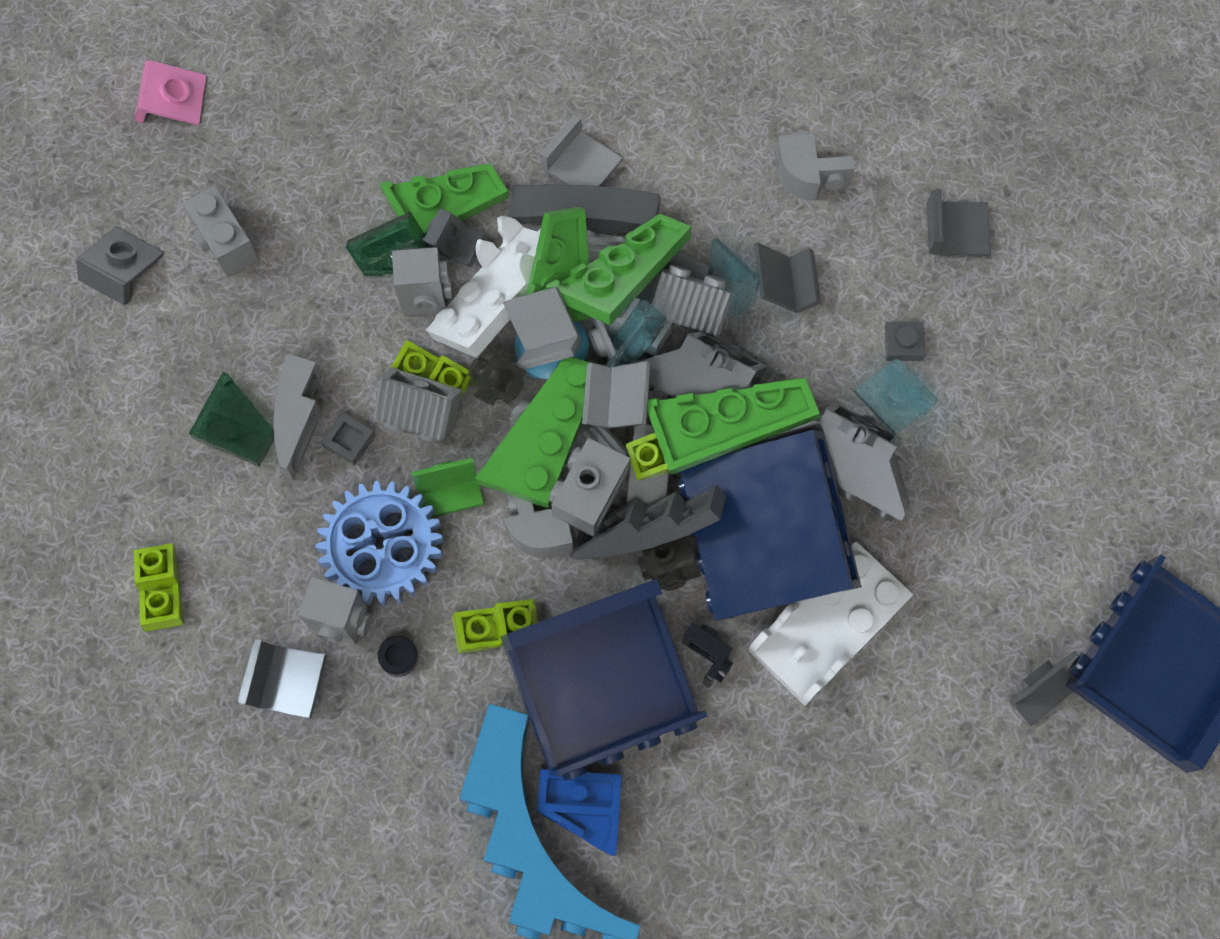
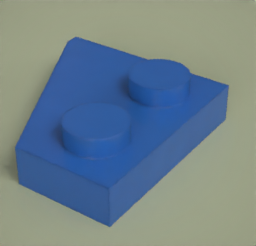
M540 769L537 812L607 855L616 857L622 775L587 772L574 779L564 781L562 775L559 777L550 776L548 770Z

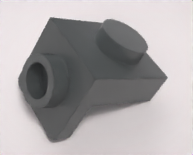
M440 208L435 218L429 223L427 234L423 241L432 248L437 247L441 255L471 267L477 257V240H485L486 235L467 226L451 212Z

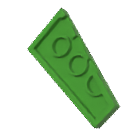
M658 214L625 235V242L617 246L609 245L599 252L598 259L587 266L584 263L579 264L570 270L571 276L561 282L555 279L546 285V289L558 286L566 306L611 325L691 238V226L663 214Z
M806 378L756 384L752 388L719 389L715 393L693 395V393L676 395L677 398L664 400L653 398L648 399L647 412L671 475L821 418Z

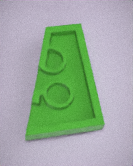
M491 163L450 170L446 175L426 179L422 175L411 177L412 181L392 184V181L379 183L383 195L414 246L423 242L427 234L428 225L435 218L440 208L451 212L459 220L464 221L509 198L508 190Z
M573 207L544 212L526 295L545 290L546 285L555 279L560 282L571 276L570 270L581 263H584L586 266L589 264L585 209ZM567 306L573 322L590 319V316Z

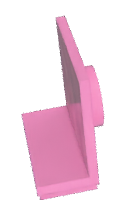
M146 60L141 74L134 120L143 123L146 113H151L199 125L206 75Z

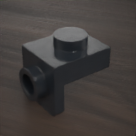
M691 623L683 635L682 644L713 663L702 684L709 688L714 680L722 683L734 664L728 660L733 648L720 640L722 638L721 634L706 624H702L699 627Z

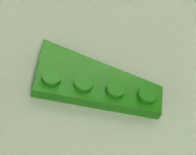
M575 357L562 359L475 477L476 484L549 509L551 501H549L550 493L562 476L582 424L586 370L590 362Z

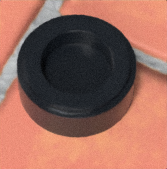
M392 636L381 644L377 657L381 668L387 674L394 677H402L415 669L419 655L416 646L410 639L404 636Z

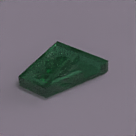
M411 212L348 239L345 246L364 276L393 275L392 251L432 247L423 241L425 234Z
M222 372L192 426L189 435L196 441L260 467L274 441V429L235 384L230 375Z

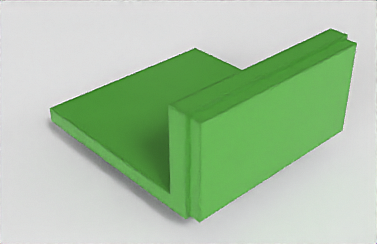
M473 457L456 462H442L430 468L411 472L418 494H421L425 500L422 508L431 505L435 513L431 518L484 505L480 485L475 482L477 473Z

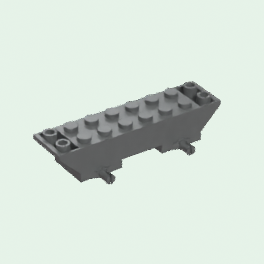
M702 331L687 334L680 349L639 361L651 362L649 390L654 391L656 387L668 394L666 399L677 398L676 395L693 393V395L715 393L719 389L733 388V390L752 388L756 384L766 383L761 380L767 368L766 365L746 355L742 346L739 347L738 344L728 345ZM833 402L826 408L824 413L819 411L821 418L757 442L763 444L810 430L824 432L839 494L853 502H857L860 498L873 505L871 511L885 520L892 521L894 517L900 521L903 520L910 501L894 452L902 438L877 425L873 416L870 417L869 414L861 416Z

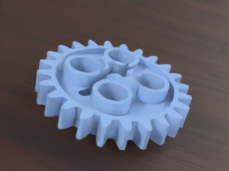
M378 481L374 482L373 491L367 492L363 484H359V495L356 497L346 490L344 494L347 503L342 505L337 501L332 502L337 511L335 516L323 514V518L329 524V528L317 529L318 534L326 539L324 542L315 544V548L320 553L326 554L318 559V563L322 568L331 567L324 576L328 581L338 579L336 584L358 590L362 594V598L367 606L371 604L374 596L377 597L382 607L386 606L387 597L390 595L394 597L398 604L401 603V592L404 590L413 597L416 596L413 584L418 582L427 586L428 582L423 574L425 571L436 573L438 570L431 562V559H439L443 556L441 550L433 547L444 542L442 534L432 533L441 527L439 519H430L435 513L433 507L429 505L421 508L425 501L423 496L419 494L411 499L412 492L409 486L404 487L400 493H397V486L393 481L390 482L386 491L382 490ZM395 512L402 514V519L397 525L390 527L384 525L387 515ZM355 525L365 526L361 537L357 539L347 538V533L351 527ZM407 531H413L411 536H403ZM383 537L385 540L383 541L384 548L377 550L375 547L377 545L376 539ZM409 547L414 550L410 560L406 562L395 560L396 553L400 549ZM356 550L352 556H347L348 551ZM366 560L376 561V567L372 573L368 575L358 574V569L362 562Z

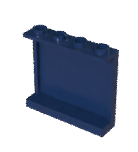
M816 430L806 431L731 452L681 471L682 477L679 478V487L682 496L687 501L715 485L726 495L720 520L692 533L693 537L697 539L699 548L697 565L701 574L705 575L707 582V607L714 614L715 621L862 587L824 432Z
M1160 554L1148 562L1143 559L1133 569L1129 576L1133 580L1127 592L1122 590L1112 601L1109 607L1113 611L1107 622L1102 621L1091 633L1089 640L1093 644L1086 654L1080 653L1068 669L1072 676L1065 686L1165 759L1188 773L1203 770L1220 743V608L1161 567L1166 557Z
M657 579L500 636L550 776L559 777L562 775L564 781L574 779L587 773L586 765L599 760L602 766L614 763L625 757L623 750L636 745L639 751L651 748L661 743V735L674 731L675 736L688 733L698 728L696 721L708 717L706 711H698L656 598V596L662 594Z

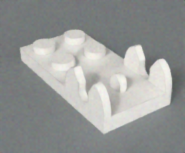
M508 216L497 218L498 232L503 238L502 245L496 248L492 242L481 239L477 240L476 255L482 268L468 283L460 288L456 297L445 309L436 315L435 320L426 329L434 340L475 358L478 357L510 320L503 304L504 301L527 294L541 229L537 232L524 228L516 219Z
M857 541L852 545L861 588L791 603L769 628H766L759 634L748 649L804 706L828 684L914 595Z

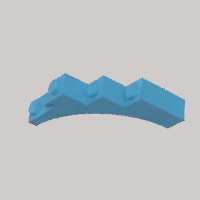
M489 704L459 799L462 803L468 805L466 810L468 813L490 819L492 812L497 813L484 857L486 863L492 864L491 873L510 879L515 878L516 872L523 874L509 919L510 924L518 926L516 935L529 939H540L541 934L551 936L556 919L562 921L560 930L585 937L586 930L589 929L602 933V939H637L640 925L615 916L582 895L562 875L549 858L532 825L523 784V756L525 739L530 723L529 716Z

